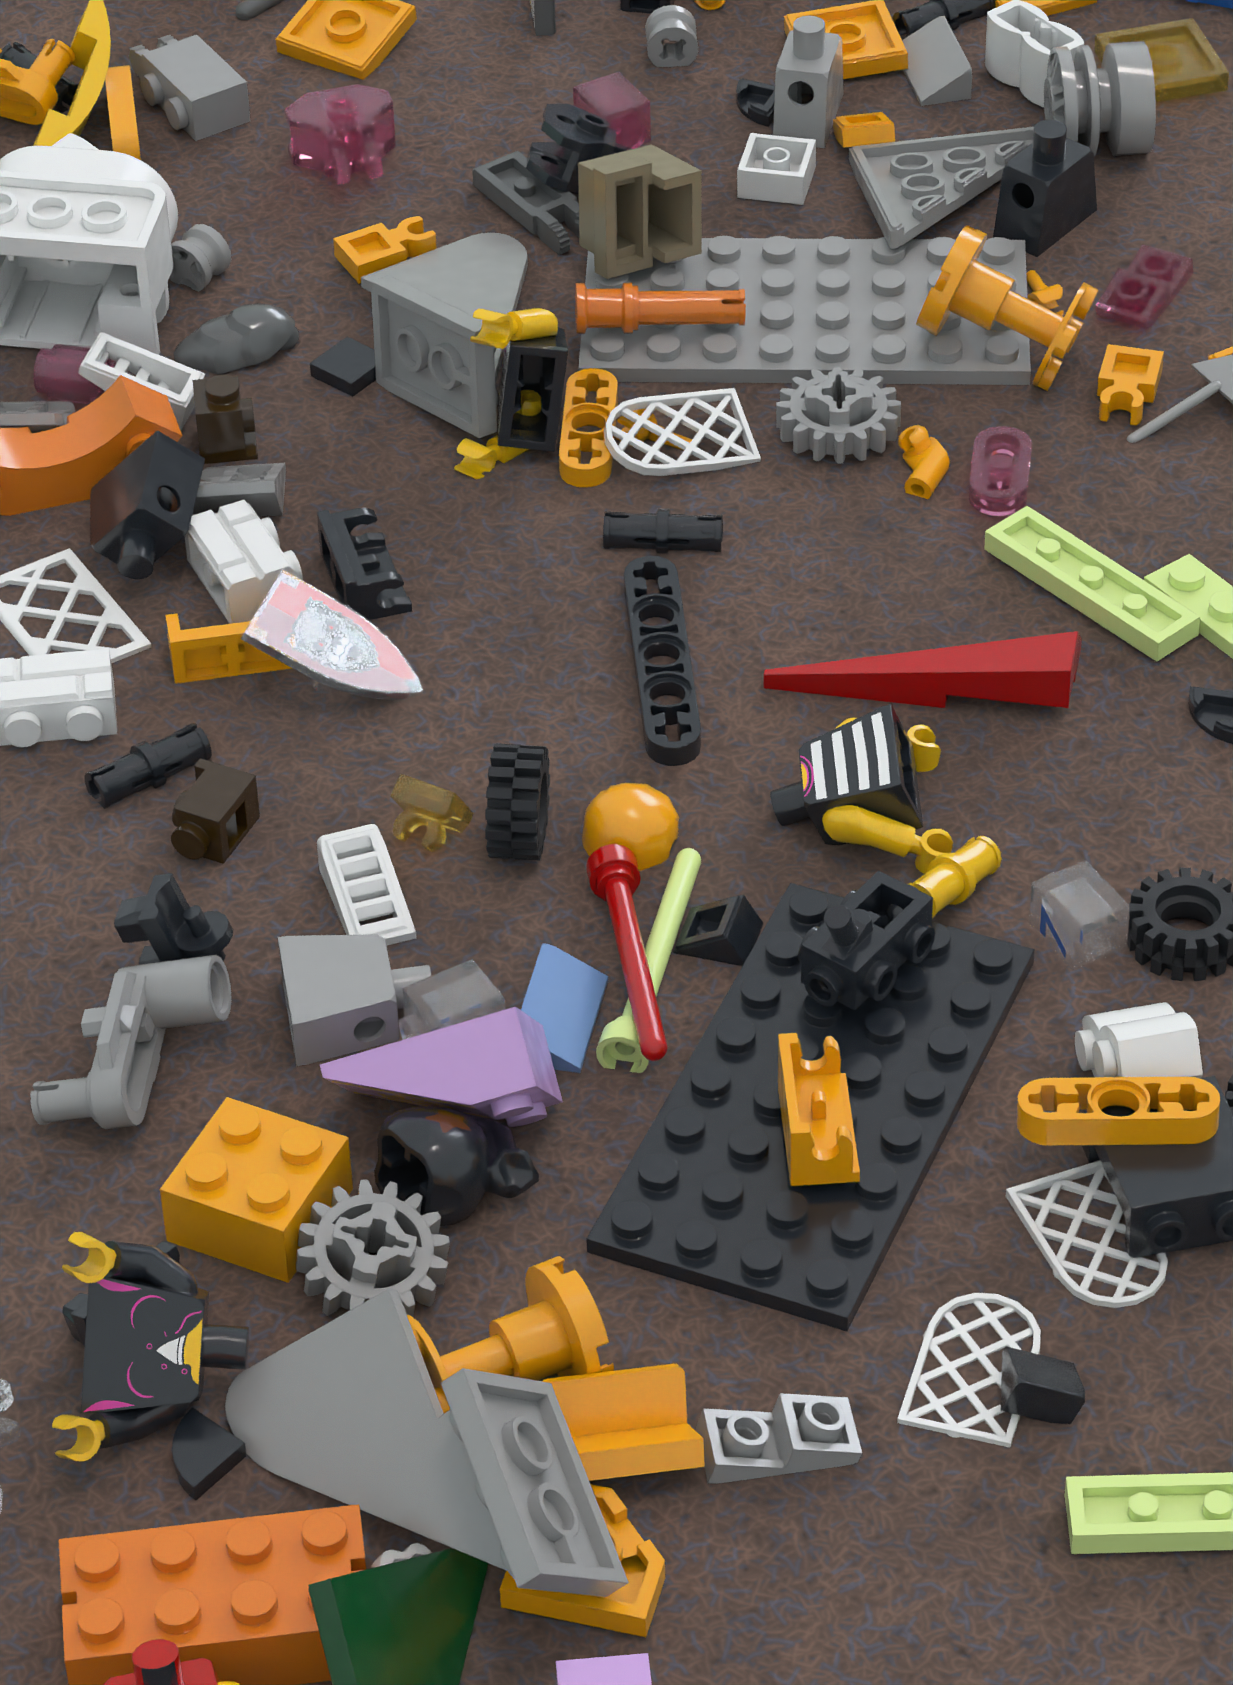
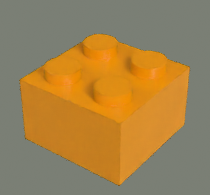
M226 1097L160 1188L166 1240L289 1283L297 1272V1250L301 1248L298 1246L299 1229L301 1223H310L311 1206L317 1201L332 1208L333 1188L337 1186L343 1188L348 1194L353 1190L349 1137Z

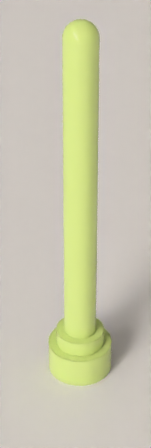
M692 848L682 849L676 856L645 947L656 996L701 865L700 854ZM628 997L622 1016L604 1027L596 1049V1056L603 1068L615 1069L616 1060L634 1062L630 1072L642 1073L647 1068L649 1060L642 1055Z

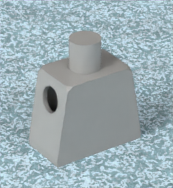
M808 15L799 17L794 21L793 30L788 34L776 67L773 135L816 140L817 148H825L833 125V119L836 117L844 94L842 38L835 33H825L824 20L817 16ZM802 94L814 95L812 101L802 104Z
M378 934L278 937L282 982L296 1066L307 1065L398 1041L400 1037L397 1009L434 1004L430 966L423 965L391 970L386 941Z

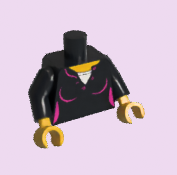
M74 1232L70 1235L68 1241L79 1247L89 1248V1255L82 1265L78 1267L62 1265V1269L74 1278L89 1283L81 1413L94 1414L89 1419L62 1414L54 1419L52 1428L66 1430L75 1427L78 1433L75 1445L68 1450L56 1451V1456L72 1461H86L91 1459L99 1448H108L140 1440L183 1417L190 1406V1402L199 1401L201 1397L205 1367L246 1370L249 1327L207 1324L209 1291L197 1288L194 1274L156 1246L113 1241L103 1243L86 1233Z

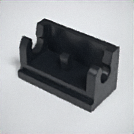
M356 508L331 514L329 510L318 511L320 553L340 604L366 621L412 612V603L410 598L406 596L403 588L404 581L394 567L383 533H365L361 536L350 534L353 528L358 525H369L376 522L378 518L375 511L369 508Z

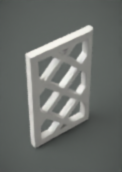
M70 548L0 575V588L9 584L26 587L18 605L6 604L0 600V620L29 656L49 654L51 650L74 652L109 648L99 646L107 627L122 629L132 641L119 648H109L111 664L152 648L150 641ZM66 563L77 576L73 583L42 579L46 570ZM37 588L68 592L59 611L28 607ZM79 594L94 596L105 609L102 616L72 613L70 611ZM22 617L51 619L54 622L45 639L31 637L20 624ZM65 621L97 626L88 645L56 640Z

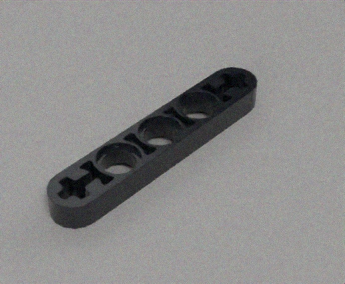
M660 556L639 557L625 567L624 593L645 748L648 756L657 763L666 766L684 765L695 760L700 754L701 724L678 571L675 564ZM646 580H656L658 594L647 595ZM653 617L665 618L670 621V623L661 626H650L642 622ZM657 656H668L674 658L676 662L667 665H654L649 663L648 660ZM665 695L676 696L682 699L681 702L672 705L657 704L653 700ZM677 724L679 741H668L666 725Z

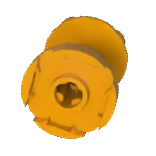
M967 225L962 229L940 269L942 272L934 288L931 287L916 325L937 336L951 312L989 331L996 321L1048 347L1032 383L1048 391L1063 361L1054 356L1063 359L1066 352L1069 353L1084 324L1074 317L1076 316L1082 320L1085 319L1099 290L1083 282L1063 317L1011 291L1015 282L1014 279L978 262L977 260L987 239V234Z
M557 1256L529 1267L525 1278L528 1307L492 1320L489 1324V1338L443 1356L439 1355L431 1338L419 1321L407 1315L443 1413L449 1411L450 1406L441 1382L462 1368L536 1381L556 1373L559 1377L614 1371L613 1363L600 1366L596 1348L609 1343L606 1329L596 1303L582 1277L575 1269L564 1273L563 1264L565 1259Z

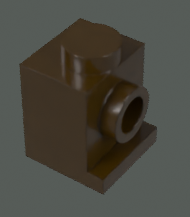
M217 375L208 379L192 380L200 456L205 458L204 464L258 459L252 398H240L238 376Z
M200 758L194 766L196 782L188 791H183L175 802L172 822L177 828L171 835V842L177 852L188 859L197 860L203 857L224 864L260 818L256 775Z

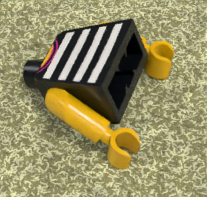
M481 308L474 311L473 318L482 320V327L476 337H470V341L504 349L498 395V435L489 439L486 446L468 438L463 439L457 447V453L463 455L464 458L460 464L454 467V470L471 478L480 479L485 476L482 473L490 472L498 460L506 463L529 449L555 452L568 345L565 329L558 327L556 316L549 310L532 308L511 311L506 314Z
M888 704L859 718H848L835 729L804 743L799 749L801 781L770 792L773 810L781 826H786L811 818L822 840L827 845L839 846L851 843L872 846L901 857H905L908 852L915 854L916 868L925 874L927 866L933 859L943 853H951L953 848L951 836L942 829L927 830L922 837L915 834L916 829L923 827L917 772H926L937 767L941 753L940 747L935 744L936 737L933 731L928 726L915 725L906 733L893 706Z

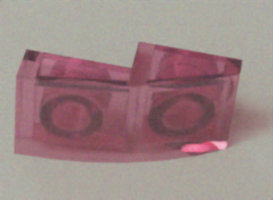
M1142 244L1128 269H1117L1095 306L1096 314L1148 329L1154 325L1193 275V259Z

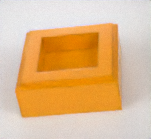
M883 112L839 116L833 119L835 138L843 148L895 142L894 123Z

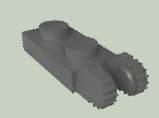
M515 151L472 170L473 186L533 235L537 233L539 239L554 252L560 255L571 249L570 238L565 227L562 226V222L565 221L567 228L579 237V203L577 202V197L569 191L563 192L542 183L526 169L527 157L522 153Z

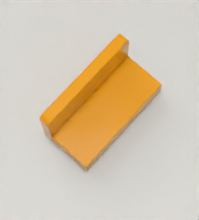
M678 1364L555 1377L542 1381L552 1384L589 1481L705 1467L703 1437L687 1423L685 1371Z

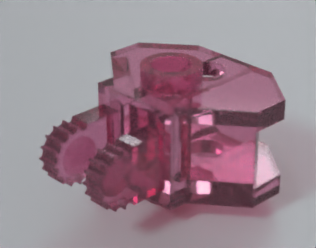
M354 84L305 93L285 109V117L291 131V143L288 144V152L293 165L323 171L326 177L333 176L337 185L350 183L351 173L366 171L370 179L382 177L381 158L396 147L393 101L387 90Z

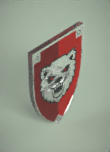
M283 569L241 637L243 641L310 677L313 688L319 692L329 693L334 688L353 695L387 700L407 699L423 692L418 677L410 663L379 628L347 605Z

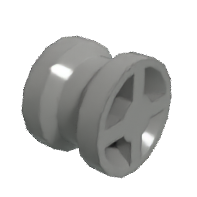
M676 5L662 6L654 10L648 17L645 25L649 59L657 67L689 66L696 59L698 53L696 23L691 12ZM665 39H668L669 41H676L677 43L668 44L663 43V41Z
M195 224L183 234L182 240L171 244L173 269L169 279L174 283L189 286L198 292L210 283L212 275H220L231 263V251L222 235L205 224Z

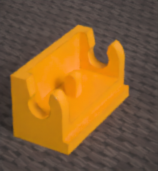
M178 614L165 615L175 684L295 668L294 658L264 642L269 633L255 626L257 620L180 630ZM290 637L287 639V641H290V644L293 647V637Z
M797 1033L778 1034V1091L791 1186L860 1182V1169L846 1073H840L841 1057L839 1045L832 1036H827L824 1040V1055L820 1059L808 1061L801 1058L803 1056Z

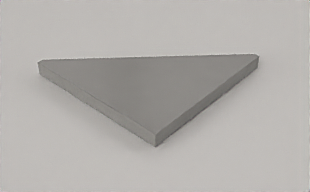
M1034 127L852 146V148H849V161L854 176L890 249L901 247L1001 180L1006 163L1033 143Z

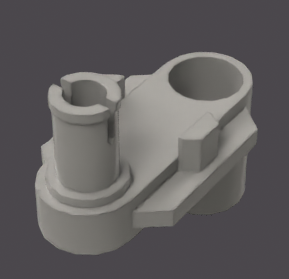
M211 955L127 966L118 969L117 973L114 974L106 1007L85 1009L81 1021L84 1038L98 1036L97 1049L91 1071H89L87 1077L35 1082L33 1084L35 1091H31V1108L37 1123L47 1125L51 1122L90 1117L104 1129L137 1126L142 1123L152 1084L156 1078L166 1028L221 1022L229 1016L232 1001L231 985L226 966L221 957Z

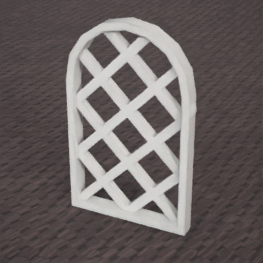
M735 388L639 397L620 403L610 412L604 428L605 445L612 457L625 468L642 475L667 476L713 471L760 462L761 460ZM721 401L716 408L706 403ZM729 403L735 418L723 412ZM683 405L679 412L668 406ZM692 406L710 415L704 425L686 417ZM646 408L641 416L633 412V410ZM655 410L673 419L666 429L648 420ZM621 415L635 423L628 433L612 425ZM717 419L735 428L728 439L710 430ZM680 423L697 432L690 443L673 434V431ZM642 427L660 436L652 447L635 438ZM740 435L743 437L747 450L735 444ZM613 436L622 440L619 445H617ZM704 437L722 446L715 457L697 447ZM666 441L684 450L677 461L659 451ZM631 445L646 455L642 461L633 459L624 452L626 447ZM729 450L739 455L723 458ZM691 454L701 459L686 462ZM654 458V459L660 461V462L663 463V464H649V463H650V462L652 461V459Z
M1100 1160L1006 1189V1198L1051 1266L1054 1277L1059 1279L1075 1297L1098 1306L1112 1308L1137 1305L1153 1296L1165 1282L1168 1263L1165 1253L1156 1254L1159 1261L1156 1262L1143 1257L1131 1258L1127 1252L1108 1247L1115 1231L1125 1234L1126 1225L1119 1223L1123 1211L1116 1195L1097 1190L1104 1175L1109 1181ZM1094 1174L1089 1187L1071 1182L1072 1180ZM1051 1188L1045 1200L1029 1195ZM1061 1189L1084 1195L1078 1210L1054 1203ZM1093 1198L1117 1205L1111 1220L1087 1213ZM1024 1205L1040 1209L1035 1222ZM1050 1212L1073 1219L1067 1234L1043 1227ZM1082 1222L1106 1228L1100 1244L1076 1237ZM1045 1238L1062 1243L1057 1255H1055ZM1071 1246L1095 1252L1089 1268L1064 1261ZM1104 1255L1129 1262L1122 1278L1097 1271ZM1137 1265L1159 1271V1275L1150 1287L1130 1281ZM1067 1272L1084 1276L1081 1285L1078 1286ZM1093 1279L1118 1286L1114 1296H1101L1088 1291ZM1126 1289L1138 1292L1135 1295L1124 1296Z
M972 1293L956 1297L940 1307L923 1335L924 1340L897 1423L945 1433L954 1438L964 1437L1011 1447L1020 1415L1012 1414L1007 1432L1005 1433L993 1418L1004 1412L1000 1411L1001 1404L987 1410L975 1395V1392L996 1383L1001 1389L1002 1372L999 1373L986 1357L987 1355L1006 1346L1021 1350L1017 1342L1033 1336L1031 1353L1039 1354L1041 1330L1033 1314L1015 1300L999 1294ZM974 1303L983 1317L961 1325L951 1311L959 1306ZM985 1303H996L1004 1306V1308L991 1312ZM1016 1312L1027 1321L1030 1328L1010 1336L998 1319ZM945 1317L953 1327V1330L933 1338L937 1326L942 1318ZM990 1323L1002 1340L980 1349L967 1332ZM960 1336L972 1353L950 1362L938 1345ZM930 1350L942 1366L921 1375L928 1351ZM978 1360L990 1377L968 1386L956 1369ZM948 1373L960 1390L938 1399L925 1382ZM918 1387L930 1403L909 1412L916 1388ZM967 1397L979 1414L956 1423L944 1406ZM936 1410L945 1423L919 1417ZM985 1421L995 1434L969 1429V1427Z

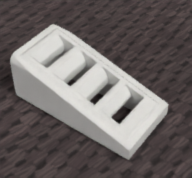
M100 332L82 361L78 374L104 391L122 375L166 395L180 430L184 427L195 407L192 380L204 379L205 374L103 332ZM108 358L117 363L114 368L105 365ZM130 371L131 373H133V374L136 375V376H132V375H130V374H127V372Z
M369 824L321 836L317 840L319 870L346 935L378 934L385 939L386 946L415 939L416 930L378 826ZM392 914L394 917L361 926L359 923L360 921Z

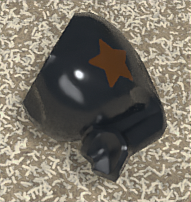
M418 1106L398 1110L385 1119L379 1130L377 1138L378 1161L374 1169V1176L380 1193L383 1194L385 1187L390 1181L397 1183V1198L402 1201L407 1200L415 1193H419L423 1196L420 1214L425 1215L438 1212L441 1216L440 1226L454 1225L470 1217L475 1212L485 1192L505 1198H514L539 1181V1174L528 1152L517 1148L511 1129L490 1119L471 1116L462 1111L449 1108Z

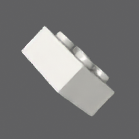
M750 133L737 170V198L803 205L816 168V140Z

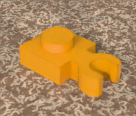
M420 216L407 218L401 221L397 228L388 230L383 223H379L333 238L334 256L358 284L361 283V277L403 262L407 260V257L413 258L437 249L436 233L433 230L424 233L423 219Z
M1107 345L1098 377L1097 396H1100L1099 418L1101 421L1107 422L1112 411L1122 409L1131 413L1130 425L1137 426L1141 422L1143 402L1154 403L1163 369L1164 351Z

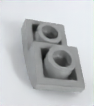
M780 1393L772 1412L703 1408L695 1427L696 1432L704 1440V1468L708 1483L718 1484L846 1466L858 1463L862 1455L848 1397Z

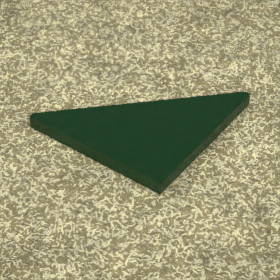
M450 1548L309 1584L308 1590L332 1685H459L489 1563Z

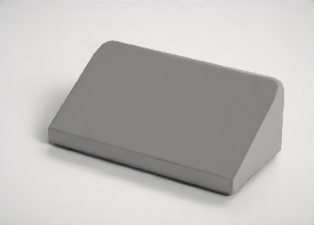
M945 16L932 20L902 40L908 52V69H903L921 106L971 99L972 68Z

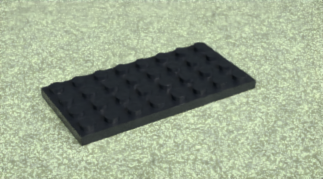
M790 883L586 1238L587 1253L848 1331L1034 964L1035 949L932 921V927L935 929V940L930 952L920 963H914L907 959L897 969L895 983L883 1000L876 1001L868 997L856 1010L839 1002H836L833 1006H823L810 997L804 984L801 983V962L798 959V951L807 932L815 926L820 927L825 922V912L831 906L840 905L845 897ZM797 1033L803 1056L801 1058L808 1061L820 1059L824 1055L823 1043L827 1036H832L837 1041L841 1057L840 1073H846L860 1169V1182L790 1185L778 1091V1034Z

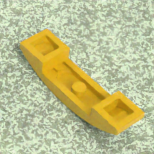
M89 0L70 46L75 54V60L72 65L84 69L68 114L66 116L49 108L33 146H52L69 133L80 136L103 88L110 59V26L103 0Z

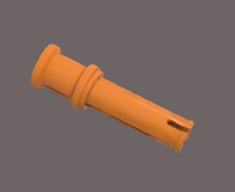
M576 283V334H585L587 328H621L624 334H632L633 331H638L639 325L738 324L739 326H744L746 316V304H744L745 290L638 291V285H632V283H623L621 288L587 289L585 283Z

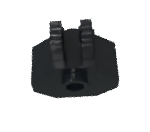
M547 104L543 113L541 130L555 142H532L528 151L526 169L545 185L563 192L569 191L570 193L579 194V162L631 150L632 148L616 143L617 130L609 128L610 124L600 116L570 104Z

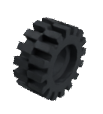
M494 744L490 757L491 766H489L488 770L489 785L486 790L487 808L485 809V820H487L485 839L487 840L486 849L489 858L541 860L546 826L548 824L547 811L550 795H548L550 760L548 758L549 751L547 746Z
M1179 868V877H1172L1169 869L1159 871L1157 882L1148 876L1141 881L1140 890L1135 888L1131 894L1128 911L1127 945L1129 951H1135V960L1141 966L1151 961L1150 972L1161 976L1165 969L1172 970L1171 980L1183 981V972H1192L1194 981L1206 980L1207 969H1210L1217 977L1225 973L1226 963L1233 967L1232 882L1223 877L1215 884L1212 882L1213 872L1203 869L1199 878L1190 877L1191 868ZM1176 918H1190L1201 921L1209 927L1200 930H1181L1165 922Z

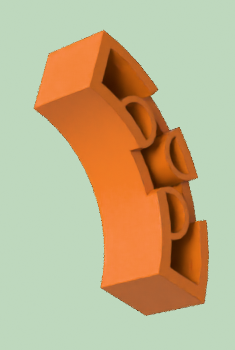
M120 375L101 396L84 408L68 415L67 422L63 426L37 433H32L29 427H0V515L11 516L89 500L91 488L157 430L178 442L183 435L168 397Z

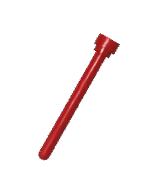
M618 844L605 845L595 850L588 858L586 864L587 875L593 893L608 904L642 1055L650 1061H658L666 1055L668 1046L632 898L640 884V871L636 856L629 848Z

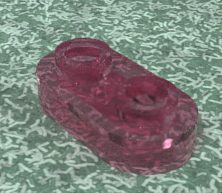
M996 426L981 431L975 437L969 478V501L977 511L991 516H1007L1016 513L1026 505L1031 469L1032 441L1025 432L1013 427Z

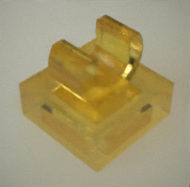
M401 773L390 795L404 810L394 821L393 835L398 840L405 842L417 827L427 825V832L423 837L421 845L431 852L438 850L445 844V828L462 833L474 815L456 793Z

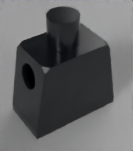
M1043 120L1035 124L1033 143L1010 159L1003 169L993 238L1002 237L1009 240H1025V252L1035 257L1040 256L1097 211L1094 153L1089 147L1066 138L1067 128L1062 122Z
M158 430L91 488L90 545L95 552L118 564L119 572L127 578L138 580L149 577L153 572L154 562L184 538L189 530L205 458Z

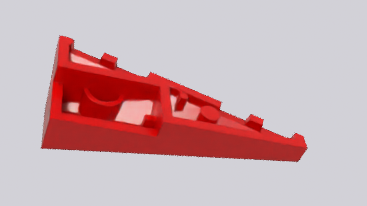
M1075 631L766 669L764 671V688L938 708L946 707L948 695L1069 708L1072 686L1076 679L1082 638L1079 632Z

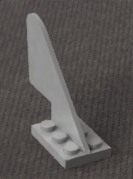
M480 233L361 277V287L370 291L372 297L376 382L387 391L478 438L497 432L496 407L498 405V393L495 384L503 359L504 349L470 341V337H476L482 327V320L473 318V313L478 308L503 314L516 311L528 266L525 247L518 240L506 234Z
M388 1288L244 1370L233 1380L229 1387L225 1411L232 1433L245 1443L246 1454L254 1462L278 1476L348 1505L359 1504L362 1511L508 1571L515 1579L518 1588L607 1597L629 1583L552 1384L462 1368L441 1382L450 1406V1410L443 1413L398 1290Z

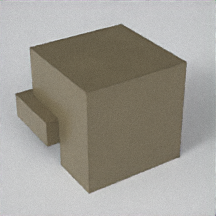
M652 144L578 163L579 244L594 254L595 273L609 279L653 267V257L663 263H669L702 254L701 170Z

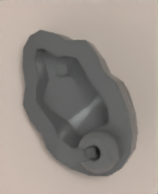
M245 304L232 310L228 315L213 318L203 323L198 330L192 332L176 346L174 360L192 369L207 370L217 375L268 360L279 350L293 348L299 340V331L295 327V320L283 308L270 304Z

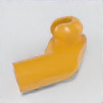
M914 425L905 429L898 439V444L904 451L903 459L913 471L905 482L904 488L907 494L929 499L948 471L950 460L943 446L934 437H929L925 427Z

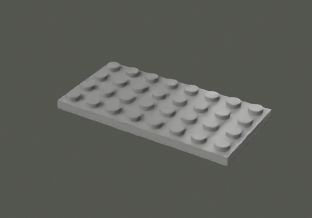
M717 236L714 238H702V254L669 263H663L653 257V267L609 279L595 273L594 254L588 251L585 280L587 289L621 288L623 283H632V285H638V291L745 290L744 304H746V316L744 326H739L738 324L639 325L638 331H633L632 334H624L621 328H587L585 334H581L579 371L588 368L603 369L612 373L616 377L617 382L792 383V378L796 376L807 381L810 380L811 370L818 369L824 375H828V372H832L834 366H840L843 371L848 372V375H851L858 368L864 369V379L869 380L873 377L881 376L883 377V384L1030 385L1031 376L1029 338L996 321L989 331L951 312L937 336L916 325L931 287L934 288L942 272L940 269L956 241L949 237L911 239L899 248L890 249L885 237L878 239H844L838 236H829L823 239H790L785 236H773L770 238ZM1002 237L987 239L977 261L1014 279L1015 282L1011 291L1027 298L1025 240H1009Z

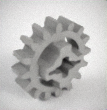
M834 366L832 372H828V375H824L818 369L811 370V379L808 381L796 376L792 378V389L782 388L780 390V402H776V428H780V439L782 442L793 441V452L797 454L808 449L812 450L813 460L820 461L826 454L834 455L836 463H843L845 455L853 454L860 461L866 460L867 449L882 453L886 450V440L896 441L898 427H900L901 401L896 400L897 390L895 387L883 388V377L876 376L869 380L864 379V369L860 368L856 369L851 375L843 371L840 366Z
M368 1179L360 1181L358 1195L350 1197L343 1188L337 1186L333 1188L332 1208L317 1201L311 1206L310 1223H301L299 1229L298 1246L301 1248L297 1250L296 1270L297 1272L306 1273L304 1292L307 1296L325 1293L322 1310L324 1314L329 1316L340 1307L350 1311L388 1288L398 1290L406 1314L412 1317L414 1315L415 1301L429 1307L434 1303L437 1287L435 1284L445 1283L448 1262L444 1259H447L450 1241L449 1236L438 1234L441 1216L438 1212L425 1215L420 1214L422 1195L415 1193L407 1200L402 1201L397 1198V1183L391 1181L385 1187L383 1194H375ZM369 1252L377 1253V1255H369Z

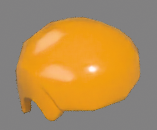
M621 783L612 785L607 790L601 791L586 809L582 833L583 847L590 856L602 846L610 844L623 845L635 854L639 871L661 864L669 858L672 844L678 839L679 815L667 795L647 784Z

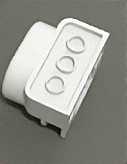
M28 146L14 150L0 159V345L88 352L99 333L103 332L159 355L160 346L157 323L162 321L169 308L168 279L173 269L171 242L178 223V209L174 195L160 174L148 164L133 156L106 150Z

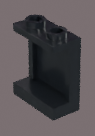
M1215 1076L1200 1078L1215 1086L1220 1094L1219 1126L1216 1134L1209 1140L1197 1144L1082 1145L1089 1163L1101 1161L1126 1220L1125 1247L1131 1258L1233 1241V1113ZM1117 1105L1107 1106L1101 1110L1107 1115L1118 1117L1129 1116L1135 1113L1129 1107ZM1150 1109V1112H1157V1109Z

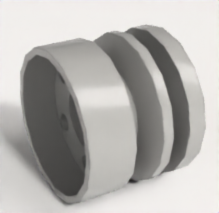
M1145 42L1109 43L1105 47L1101 68L1098 69L1089 45H1080L1077 48L1074 63L1067 46L1053 47L1050 50L1047 78L1044 83L1045 120L1062 122L1067 128L1066 138L1076 142L1079 139L1080 144L1089 147L1094 156L1097 152L1100 133H1105L1107 145L1113 156L1148 154L1151 152L1155 135L1156 99L1152 61Z

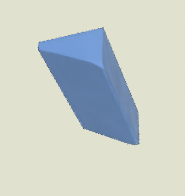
M543 943L521 1011L543 1025L554 1069L580 1073L608 984V976L561 949Z

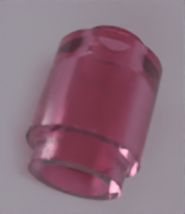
M55 344L52 349L41 348L34 366V386L38 393H46L50 400L72 401L73 403L90 404L105 392L103 389L78 374L80 365L90 348ZM110 358L105 363V365L112 368L117 364Z

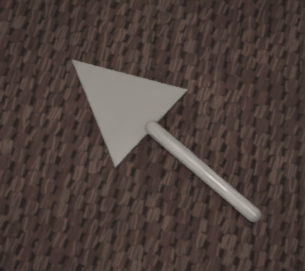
M1233 354L1191 364L1192 369L1209 384L1131 433L1127 437V441L1134 443L1150 436L1217 392H1220L1233 404Z

